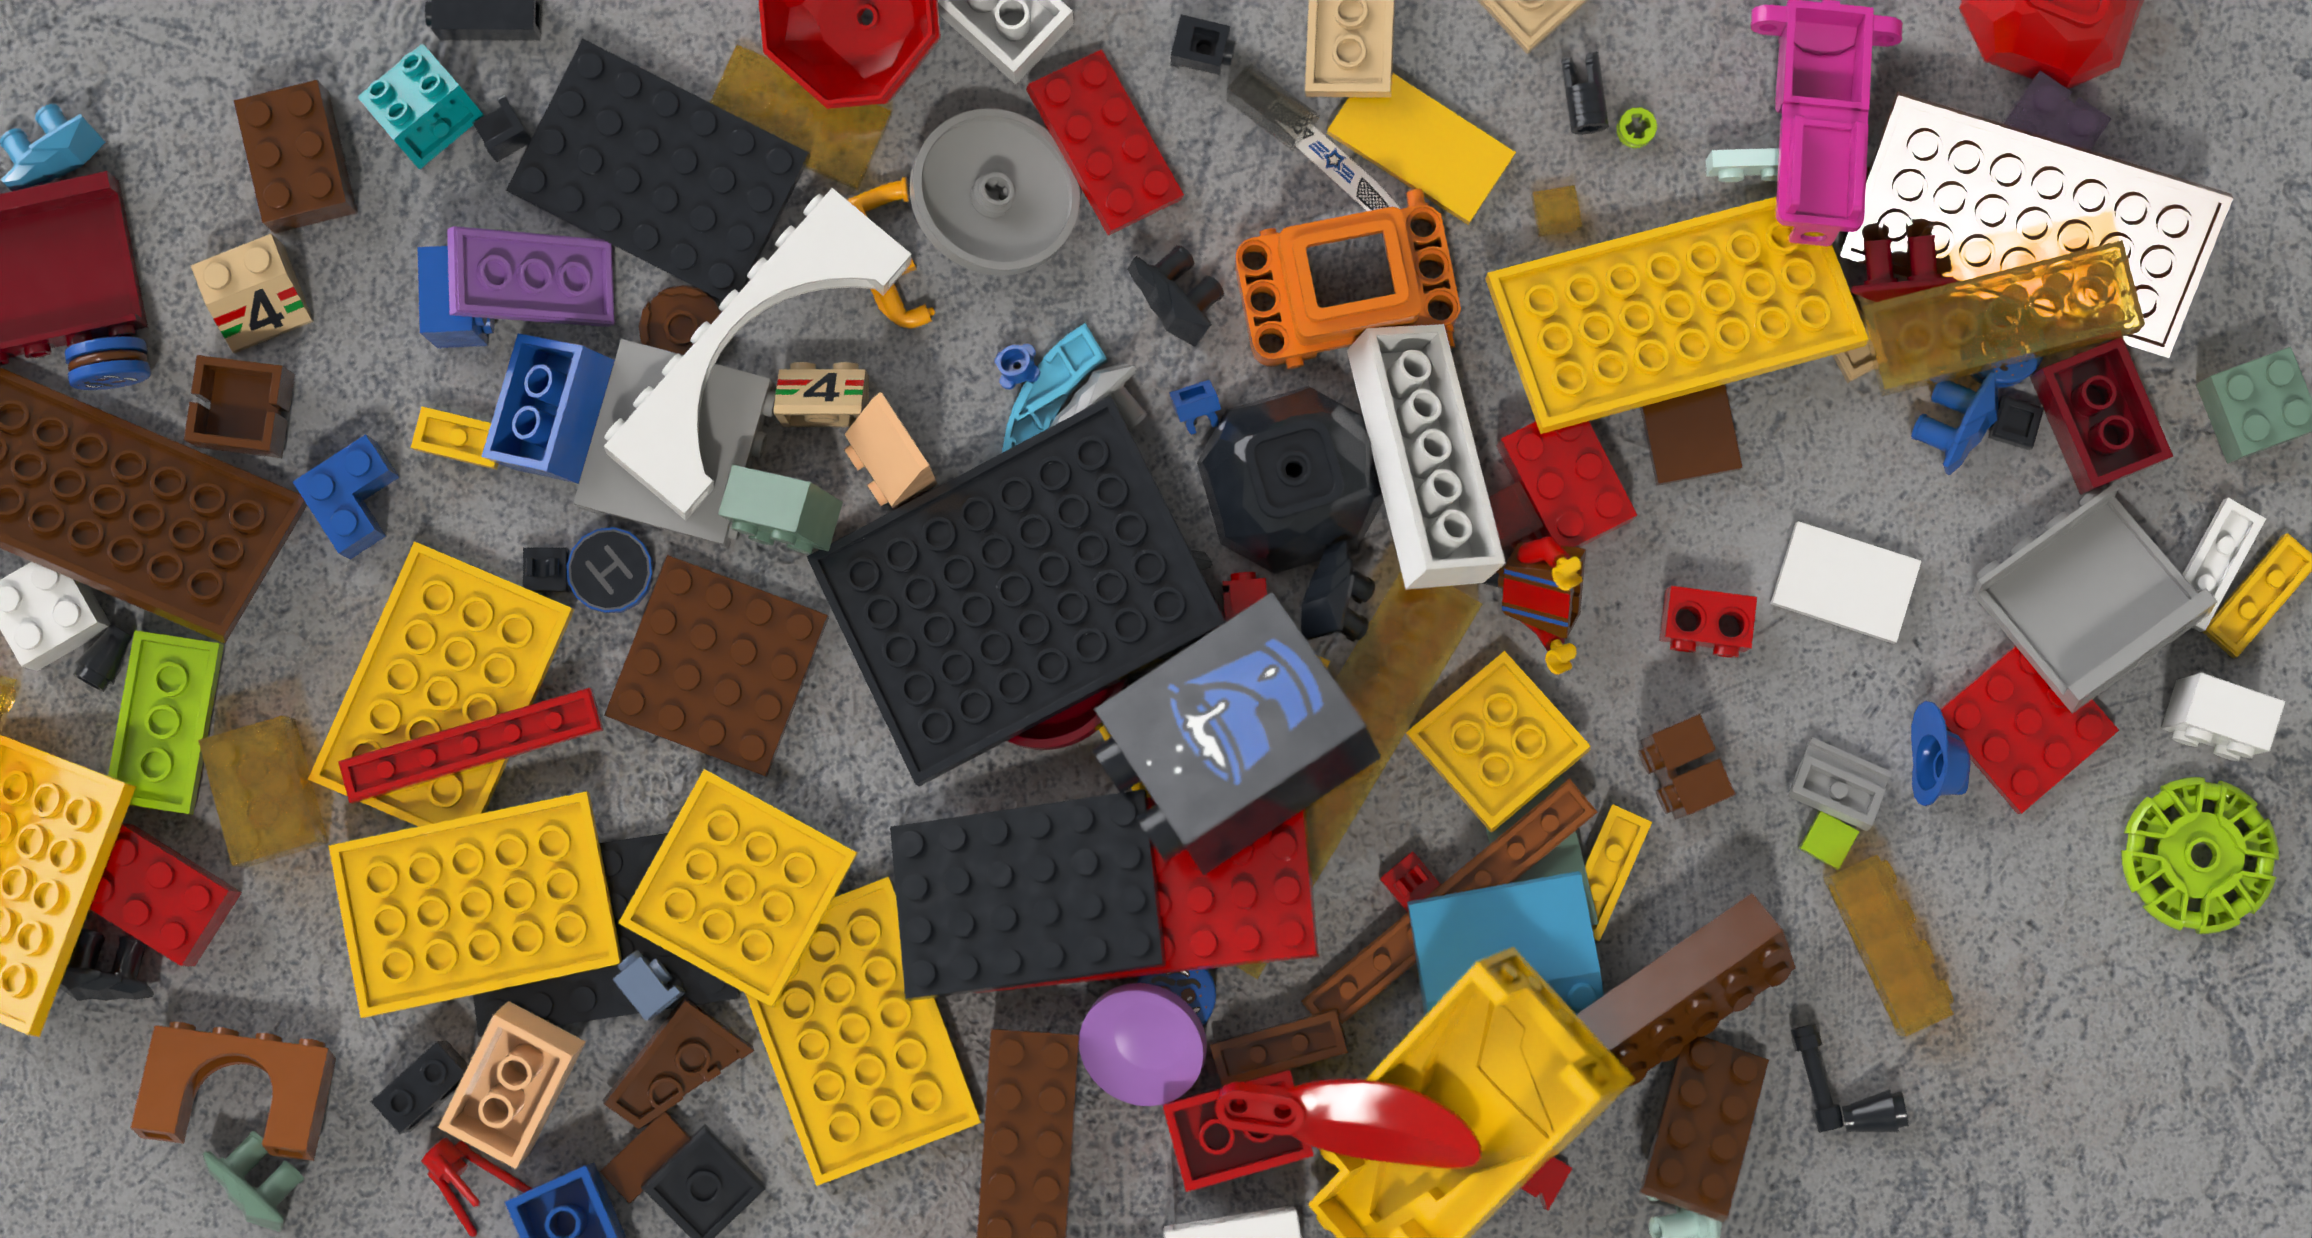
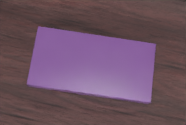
M458 226L447 229L450 315L609 327L615 324L612 244L603 239Z

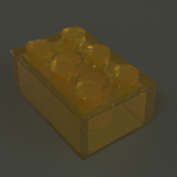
M282 715L198 740L232 866L246 868L329 843L313 783L308 780L310 772L295 719Z

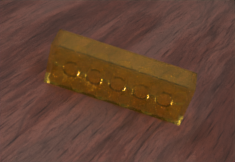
M2123 240L1864 305L1860 313L1862 323L1869 338L1867 343L1882 397L2138 333L2145 325Z

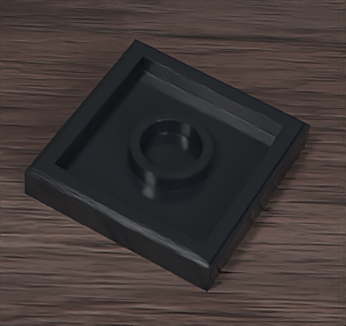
M704 1124L641 1184V1188L690 1238H715L766 1189V1185Z

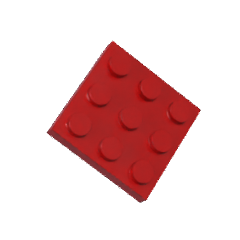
M2013 646L1940 708L1945 720L1946 730L1958 735L1969 749L1970 760L2017 814H2022L2119 731L2093 699L2074 713H2071L2016 646Z

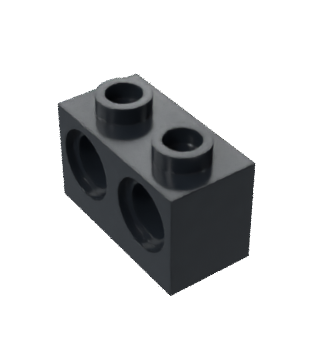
M436 1041L370 1102L399 1134L409 1133L457 1090L469 1065L448 1041Z

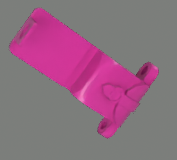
M1788 0L1786 6L1760 5L1752 10V31L1762 35L1779 36L1775 109L1778 113L1782 114V119L1780 121L1776 219L1782 225L1794 226L1789 235V242L1831 246L1840 231L1856 232L1864 223L1872 46L1888 47L1899 44L1902 41L1903 22L1895 17L1874 15V7L1840 4V1L1822 0V2ZM1819 232L1825 235L1812 237L1806 236L1804 233Z

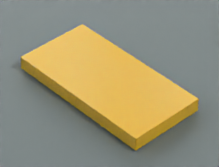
M1392 73L1391 97H1349L1326 134L1411 189H1422L1425 198L1467 225L1470 224L1516 154L1509 147L1394 73Z

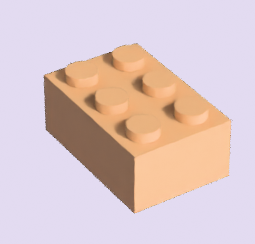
M508 1001L493 1015L438 1128L516 1169L531 1153L586 1041Z

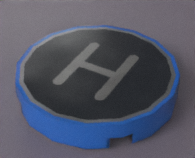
M615 527L596 529L583 536L572 548L566 565L568 584L575 597L588 608L603 613H621L638 605L650 590L654 570L653 559L646 545L631 532Z

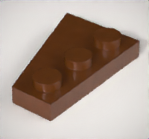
M683 997L604 1097L603 1103L626 1121L640 1129L683 1100L684 1095L703 1082H709L720 1075L721 1070L739 1058L742 1060L754 1051V1048L686 997Z

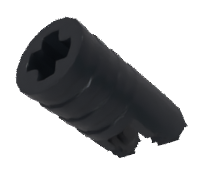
M1598 51L1586 55L1585 63L1589 81L1587 83L1578 84L1577 68L1572 57L1561 59L1570 127L1573 134H1592L1609 127Z

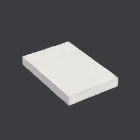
M1798 521L1795 523L1770 604L1894 644L1897 643L1922 561Z

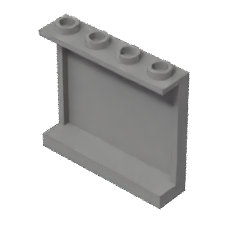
M621 339L573 504L581 510L596 514L598 511L719 544L722 548L729 549L731 539L737 541L740 533L731 529L732 522L718 515L732 465L751 469L754 458H761L763 455L767 433L762 432L766 416L773 417L776 394L774 383L767 377L718 364L714 365L704 390L699 419L701 460L705 474L714 482V490L693 514L685 520L606 454L604 445L608 441L604 437L607 431L618 419L622 418L626 421L636 410L633 403L648 386L655 389L665 377L662 374V370L677 354Z
M2116 483L2104 491L2099 487L2093 489L2080 500V508L2070 515L2064 511L2055 516L2046 524L2045 529L2047 531L2035 540L2032 536L2024 538L2010 551L2012 556L2001 564L1994 560L1986 565L1976 575L1978 580L1972 593L2071 713L2077 711L2208 617L2218 602L2207 588L2197 593L2115 497L2119 489Z

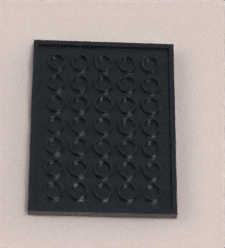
M1111 395L831 543L829 551L818 550L806 556L915 785L919 787L1184 649L1226 623L1195 558Z

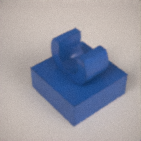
M1210 379L1169 392L1173 408L1180 423L1184 422L1191 435L1196 433L1194 426L1195 418L1202 415L1208 416L1212 428L1217 427L1218 417L1215 411L1221 410V406Z

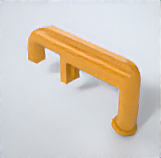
M902 177L900 181L883 184L849 198L847 201L865 216H867V211L889 202L901 199L904 202H908L909 188L907 177ZM912 258L911 265L904 271L902 275L916 270V266ZM895 283L884 295H881L875 289H871L879 310L899 327L911 329L932 322L930 316L935 315L933 307L927 309L926 305L923 304L906 311Z

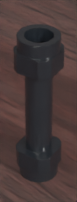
M1816 1024L1791 1029L1794 1050L1797 1052L1801 1051L1816 1109L1812 1110V1115L1818 1132H1826L1843 1127L1840 1105L1833 1104L1818 1046L1823 1044Z

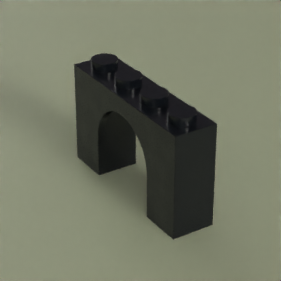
M542 0L426 1L425 22L427 27H431V30L439 40L541 41Z

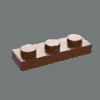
M1337 1008L1217 1041L1210 1045L1222 1087L1232 1082L1251 1080L1349 1052Z

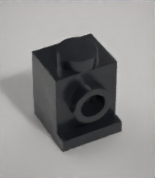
M1181 14L1171 51V66L1178 68L1183 66L1220 75L1222 65L1231 66L1236 47V41L1229 40L1230 26ZM1202 44L1209 45L1212 48V53L1210 55L1197 53V47Z

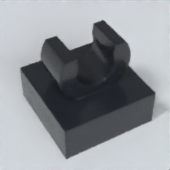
M523 548V587L533 592H569L566 567L569 559V549Z

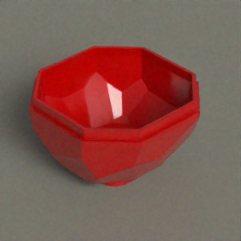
M759 0L763 53L827 109L888 104L904 87L941 39L938 0ZM867 9H870L873 13V20L869 25H865L862 21V14Z
M1961 0L1959 10L1984 62L2066 91L2120 66L2144 0Z

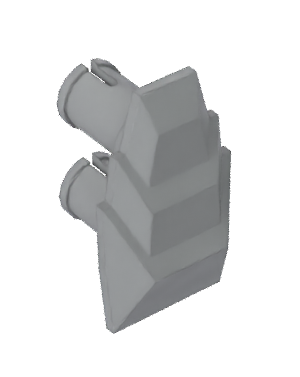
M1122 363L1093 371L1088 382L1074 394L1070 404L1055 417L1050 427L1111 395L1129 430L1132 429L1147 415V412L1141 408L1124 387L1126 381L1136 373L1137 369L1132 365Z

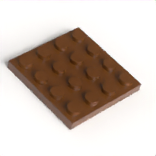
M667 555L604 716L767 777L829 616Z

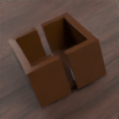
M197 355L191 394L205 402H211L209 410L199 403L189 402L184 441L197 448L282 458L288 420L280 416L281 411H290L295 374L282 365Z
M1700 714L1640 740L1643 749L1638 750V754L1643 767L1648 774L1654 772L1655 776L1658 777L1661 787L1656 790L1658 801L1666 814L1672 812L1675 820L1736 795L1720 758L1679 776L1677 775L1676 767L1716 750Z

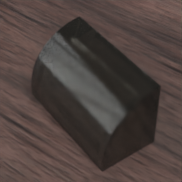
M1252 64L1248 65L1227 88L1226 101L1292 151L1297 148L1320 117L1319 114Z

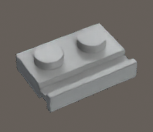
M1812 737L1806 745V751L1800 761L1787 797L1868 832L1874 824L1886 791L1885 787L1892 772Z

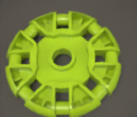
M2188 777L2162 785L2160 787L2161 792L2152 798L2147 796L2137 806L2124 831L2128 838L2126 850H2121L2123 873L2131 892L2138 893L2145 903L2142 907L2159 922L2179 931L2186 927L2195 929L2197 934H2211L2229 930L2240 925L2242 917L2249 912L2255 914L2269 897L2277 878L2273 876L2275 860H2279V847L2269 818L2264 819L2256 808L2258 803L2251 796L2238 787L2219 780L2216 784L2205 782L2204 777ZM2203 799L2214 801V814L2202 812ZM2173 806L2181 816L2169 822L2163 811ZM2240 818L2249 827V830L2243 835L2233 824ZM2146 837L2158 839L2154 844V855L2144 853ZM2199 842L2206 844L2212 852L2211 862L2204 868L2197 866L2191 858L2192 848ZM2245 855L2257 858L2255 873L2243 871ZM2161 875L2170 887L2159 894L2151 881ZM2234 888L2238 899L2229 905L2223 894ZM2189 899H2201L2198 912L2187 910Z

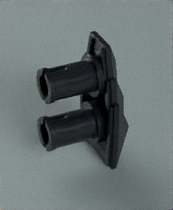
M1176 245L1156 265H1148L1140 257L1136 256L1127 269L1135 284L1142 291L1150 308L1159 317L1167 332L1196 347L1212 325L1203 313L1216 301L1223 298L1224 290L1213 277L1205 276L1198 285L1185 294L1175 281L1187 270H1190L1195 263L1189 251L1180 245Z
M1347 540L1326 546L1319 567L1315 569L1310 585L1307 587L1301 605V633L1307 641L1339 632L1346 636L1348 640L1355 642V639L1357 641L1361 640L1368 630V619L1351 610L1348 606L1350 597L1358 604L1367 602L1374 594L1375 582L1352 568L1353 560L1349 558V542Z
M81 929L59 986L61 990L77 1001L87 999L108 1001L120 998L137 1000L153 997L154 992L149 985L137 978L144 952L148 945L135 937L121 936L111 972L105 973L95 970L102 944L105 941L104 935L93 930Z

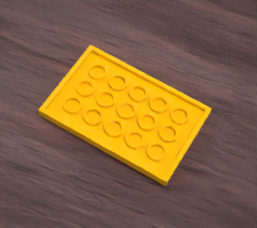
M414 541L308 780L347 796L338 764L340 760L532 705L574 613V609ZM509 758L361 802L418 827L485 813Z
M0 735V1023L27 1035L40 1037L136 786Z
M587 791L328 845L360 1018L619 965L622 962L590 793Z
M886 877L834 897L775 1006L770 1007L746 994L816 1186L982 1122L936 999L929 998L915 1001L905 999L896 892L891 878Z

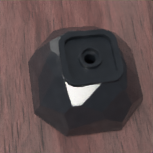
M1309 386L1226 409L1197 461L1220 544L1273 574L1321 561L1326 546L1347 540L1349 542V552L1356 551L1384 502L1363 416ZM1291 463L1298 464L1302 468V474L1297 478L1289 477L1285 469L1287 465Z

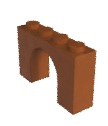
M173 1021L170 1022L169 1027L155 1025L130 1128L143 1139L184 1144L193 1102L201 1084L211 1074L223 1067L237 1064L251 1065L266 1072L272 1084V1102L262 1146L272 1156L314 1161L336 1058L329 1048H325V1043L313 1039H299V1043L294 1044L282 1042L281 1037L268 1033H257L255 1038L239 1036L238 1031L223 1027H214L212 1033L196 1031L194 1025L184 1022Z

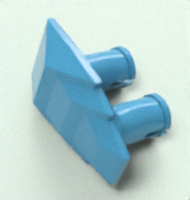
M45 105L37 111L35 120L46 135L32 144L22 129H11L2 135L0 145L14 165L1 180L11 191L30 188L37 184L44 185L83 166L106 142L81 114L68 121L58 105Z

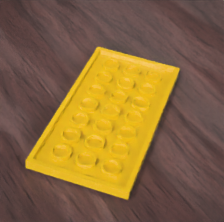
M1776 196L1487 273L1485 280L1540 434L1864 347L1869 338L1833 246L1789 242V235L1794 226H1785L1777 221ZM1819 232L1804 233V235L1812 237L1825 235Z

